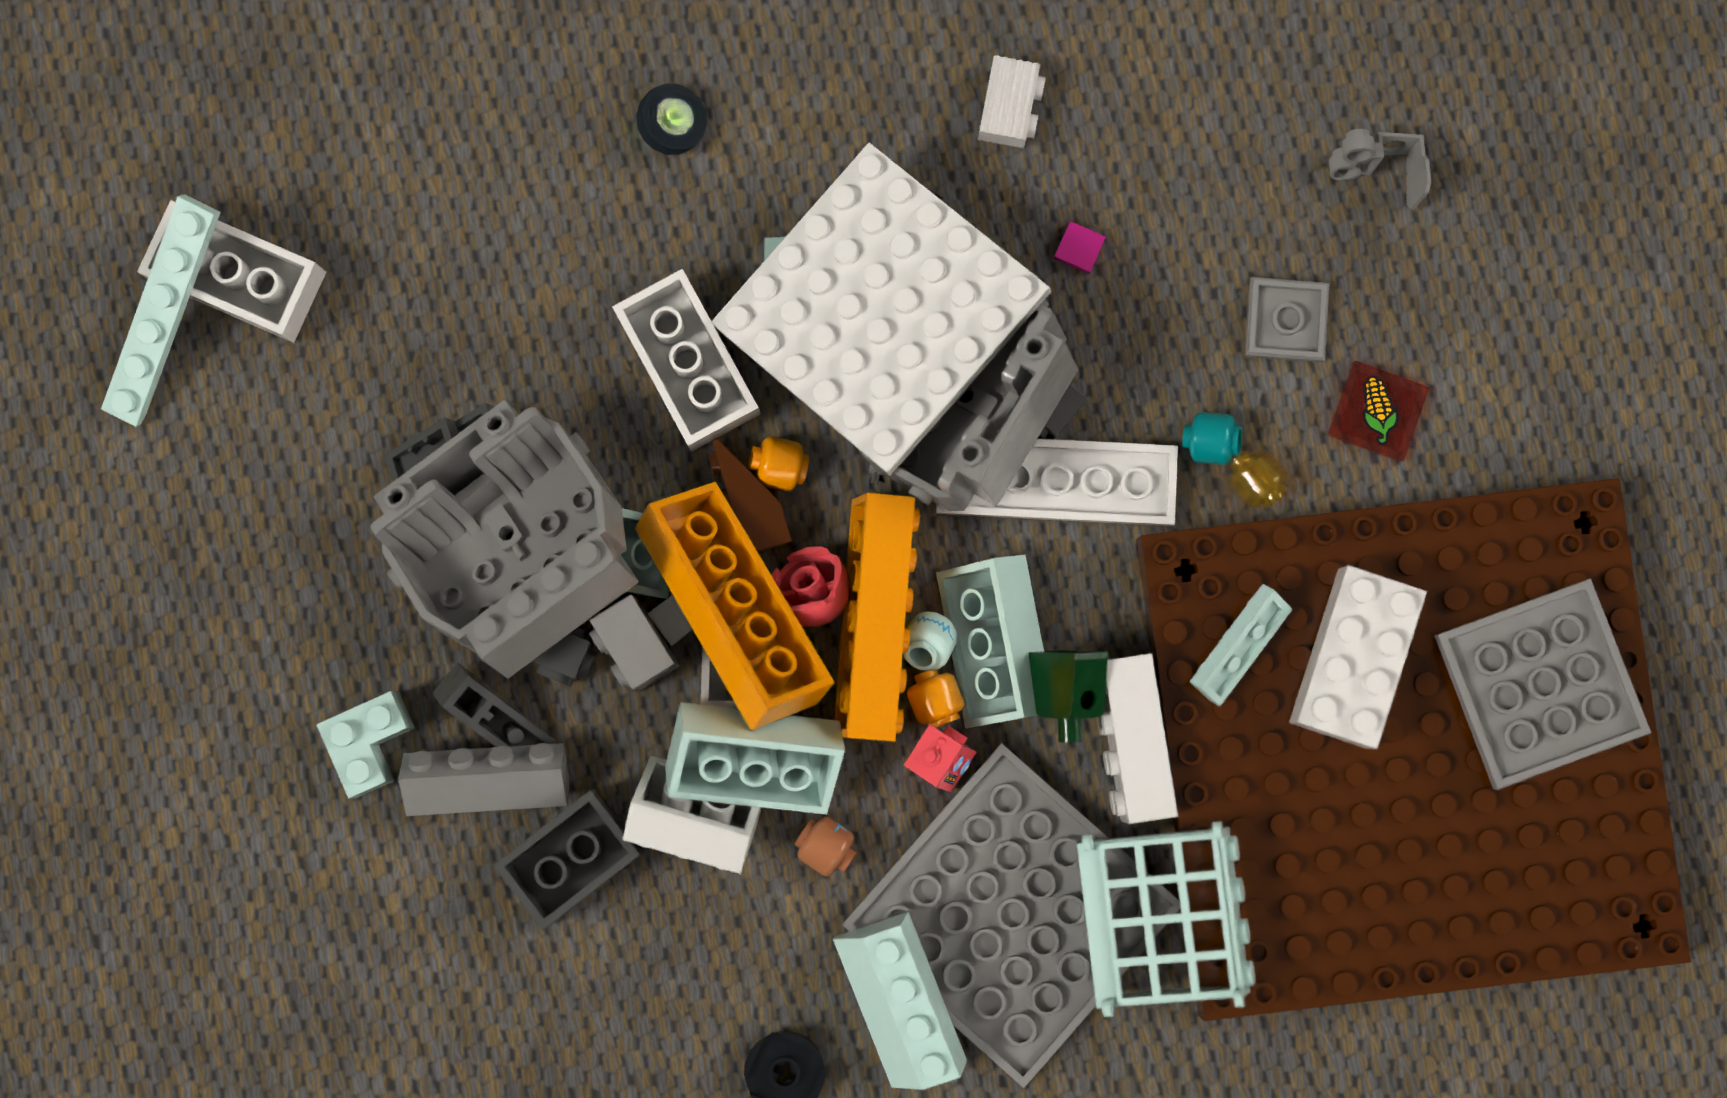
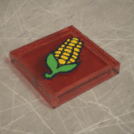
M1354 361L1352 362L1327 436L1403 462L1430 387Z

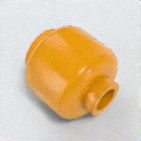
M768 436L762 441L760 447H752L748 469L754 470V476L764 487L790 492L797 484H803L808 470L809 455L804 453L802 445L796 441Z
M928 670L914 676L917 684L907 690V697L918 723L940 727L960 718L958 712L964 708L965 703L953 674H938L937 670Z

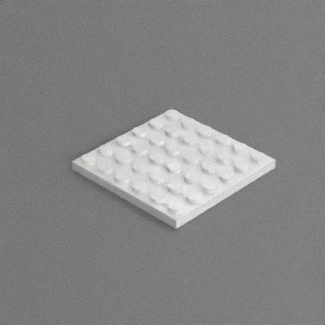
M868 143L711 321V324L891 476L1037 307L1046 299L1051 290L1049 286L871 143Z

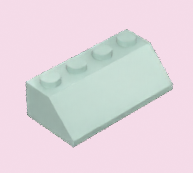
M1026 555L992 558L937 572L944 616L953 623L957 631V643L951 655L957 685L965 703L962 709L965 729L1036 716L1029 652L1044 651Z
M909 912L835 936L833 938L834 944L891 1087L924 1090L960 1078L967 1059Z

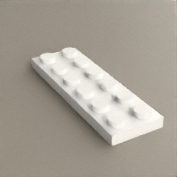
M1037 439L997 506L974 494L965 511H948L936 504V514L1174 526L1178 446Z

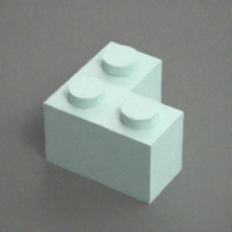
M389 691L316 724L348 799L361 797L394 782L379 744L415 729L400 692Z

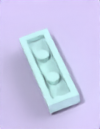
M1262 584L1229 630L1224 633L1222 639L1205 662L1201 664L1196 674L1190 680V683L1208 700L1220 707L1293 609L1275 590Z

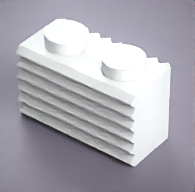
M998 55L994 56L978 140L1024 148L1026 137L1034 139L1038 115L1031 114L1033 100L1041 101L1046 78L1038 76L1039 63L1016 60L1014 58L1009 59Z

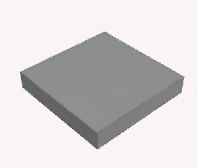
M1251 277L1249 281L1245 356L1324 362L1330 283Z

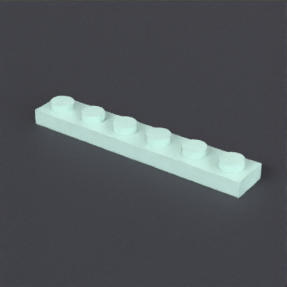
M185 194L177 196L101 410L135 427L141 425L147 414L220 215L219 211Z

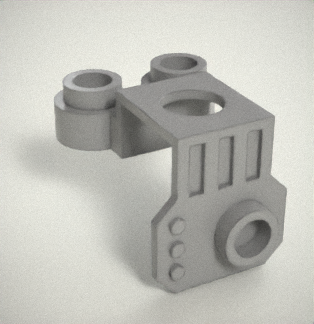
M1353 129L1346 133V138L1342 141V148L1332 152V157L1329 159L1330 177L1334 180L1355 179L1360 175H1371L1384 158V155H1407V206L1414 210L1429 193L1431 173L1430 162L1425 155L1424 135L1378 132L1373 137L1366 129ZM1390 141L1405 142L1404 145L1396 148L1383 147L1385 143ZM1338 170L1348 171L1345 175H1341Z

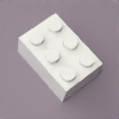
M650 756L630 803L623 840L635 843L641 847L652 848L683 859L694 860L715 866L721 870H729L741 874L762 807L670 798L667 796L665 766L667 760Z

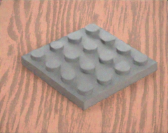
M1591 579L1575 583L1434 635L1493 789L1509 786L1651 733Z

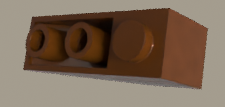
M718 439L712 440L715 451L708 452V457L714 476L722 473L726 488L721 491L758 554L792 545V539L781 503Z

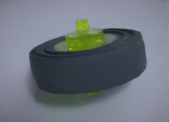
M662 84L651 89L640 101L636 114L637 128L643 140L653 150L665 155H680L693 149L703 138L707 126L706 110L700 98L689 88L679 84Z

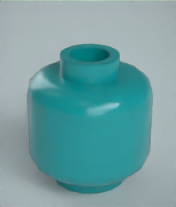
M1200 412L1195 415L1192 425L1185 424L1183 448L1190 449V455L1194 462L1226 465L1231 462L1233 456H1239L1242 425H1236L1235 418L1230 414Z

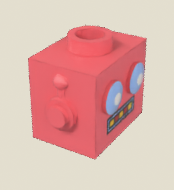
M929 724L904 766L935 787L952 793L977 752L964 744L968 739L965 735L949 725L943 731Z

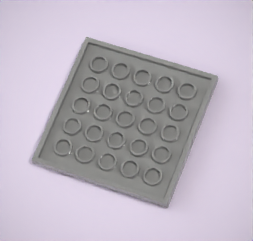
M1001 743L847 917L842 926L850 932L909 912L952 1024L1019 1085L1025 1088L1096 1006L1077 844L1081 843L1082 836L1092 834V840L1109 838ZM1105 849L1109 880L1138 877L1136 862L1122 849ZM1161 884L1148 885L1152 916L1176 914L1181 908L1180 901ZM1139 886L1110 888L1114 919L1142 917ZM1167 923L1153 924L1155 937ZM1144 925L1115 928L1118 958L1139 957L1146 949ZM1130 966L1119 967L1120 976H1122Z

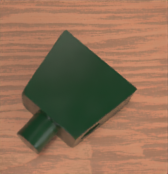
M1074 650L1029 652L1036 714L1042 718L1058 719V742H1083L1082 719L1098 718L1104 713L1108 652Z

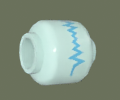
M927 611L917 614L911 619L907 627L910 630V644L907 653L902 655L908 663L917 669L926 671L938 670L947 663L957 643V631L953 623L939 613Z

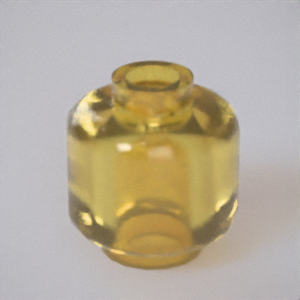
M1258 450L1252 454L1244 451L1229 466L1234 471L1229 479L1230 488L1251 508L1263 506L1268 509L1289 488L1285 483L1288 478L1287 470L1266 450Z

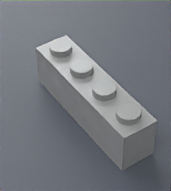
M564 743L403 753L398 778L406 816L567 806L569 772Z

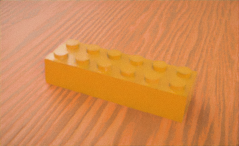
M716 481L648 504L635 530L751 731L818 704L835 682Z
M867 492L852 499L846 562L851 593L848 605L842 612L833 720L840 721L842 737L895 742L896 734H900L902 731L903 710L898 709L899 693H904L907 682L906 669H901L902 654L907 653L910 644V630L905 628L906 612H910L913 605V589L908 588L909 572H914L917 559L916 548H911L912 532H917L920 521L919 508H914L915 497Z

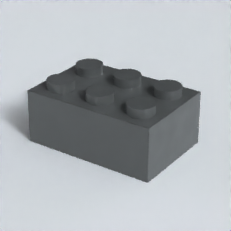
M593 789L493 866L541 930H544L645 852L639 845L623 840L625 826L597 789Z

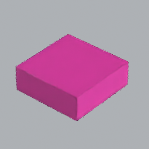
M1070 221L1054 259L1090 274L1106 237Z

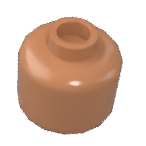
M827 816L819 818L818 821L811 818L794 844L799 848L798 859L825 877L832 875L836 869L844 873L857 853L851 849L854 842L853 833Z

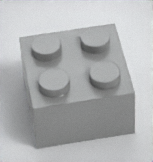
M629 595L589 620L594 627V630L589 632L600 652H605L606 655L610 653L616 664L610 668L623 688L626 686L627 689L631 687L632 690L642 691L680 667L657 627L648 616L644 606L635 596Z

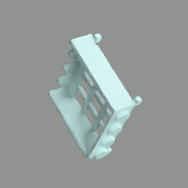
M1222 821L1213 822L1211 829L1092 840V834L1083 835L1082 842L1077 844L1096 1007L1097 1009L1102 1008L1103 1016H1114L1113 1007L1224 998H1234L1235 1007H1245L1244 997L1250 993V986H1255V970L1252 960L1246 961L1244 944L1250 943V930L1247 919H1241L1239 902L1245 901V891L1242 877H1236L1234 861L1239 860L1240 853L1237 836L1230 835V827H1223ZM1212 839L1215 870L1186 873L1182 842ZM1173 843L1176 874L1147 876L1143 846ZM1134 847L1138 877L1109 880L1105 849ZM1217 879L1220 910L1191 912L1187 881ZM1178 882L1181 913L1152 916L1148 885ZM1139 886L1142 917L1114 919L1110 888ZM1222 919L1225 949L1196 952L1192 921ZM1183 922L1186 953L1157 955L1153 924ZM1144 925L1147 956L1118 958L1115 928ZM1227 958L1230 985L1200 987L1197 961ZM1187 962L1191 988L1161 990L1158 964ZM1149 965L1152 991L1123 993L1119 967Z

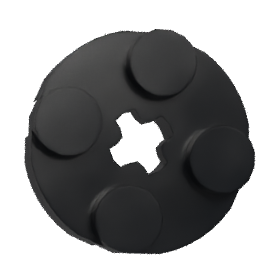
M793 1031L772 1032L759 1040L748 1054L744 1066L746 1086L752 1098H817L823 1088L825 1079L823 1056L816 1045L800 1033ZM785 1062H790L792 1064V1071L796 1073L795 1079L787 1078L784 1083L778 1082V1073L773 1070L776 1064L783 1066Z

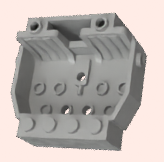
M1044 300L962 393L963 395L966 392H973L972 400L967 403L961 402V395L891 476L862 453L867 461L878 472L910 489L908 493L926 505H929L932 501L948 511H965L975 494L997 506L1078 371L1065 344L1067 339L1055 314L1048 308L1049 303Z
M503 400L373 497L384 515L375 520L370 528L375 537L382 542V554L391 567L387 571L389 578L399 590H405L421 618L447 637L477 653L481 660L508 679L639 581L621 556V554L627 551L621 505L586 455L590 452V449L577 432L570 435L558 422L545 418L535 407H529L518 414ZM514 531L512 538L505 541L507 535Z

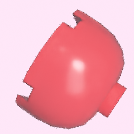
M806 547L793 552L786 557L789 563L781 571L776 568L771 576L803 627H820L828 624L841 615L848 605L851 593L849 574L837 555L831 554L825 547Z

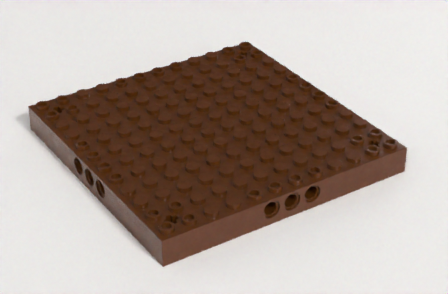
M1620 478L1141 535L1136 539L1150 651L1153 658L1178 817H1172L1174 832L1211 829L1213 822L1222 821L1223 827H1230V835L1237 836L1240 857L1238 861H1234L1236 877H1242L1244 884L1245 901L1239 902L1241 919H1247L1249 924L1250 943L1244 944L1246 961L1252 960L1254 965L1255 986H1250V993L1244 997L1245 1007H1235L1234 998L1196 1001L1198 1016L1203 1021L1691 963ZM1584 519L1587 524L1586 528L1582 530L1581 528L1575 529L1574 520ZM1181 561L1186 563V567L1191 566L1193 574L1187 577L1186 582H1182V576L1176 577L1174 569L1181 566ZM1347 565L1427 591L1377 749H1366L1289 723L1339 568ZM1591 579L1651 733L1509 786L1493 789L1434 635L1575 583ZM1264 584L1275 590L1293 610L1219 707L1208 700L1190 683V680L1220 642L1224 633L1229 630L1244 610L1248 601ZM1212 839L1182 842L1186 873L1215 870ZM1217 879L1187 881L1191 912L1220 910ZM1222 919L1192 921L1196 952L1225 949ZM1639 919H1644L1645 926L1639 927L1638 931H1634L1633 923H1638ZM1227 958L1197 961L1200 987L1230 985L1229 978L1227 977Z

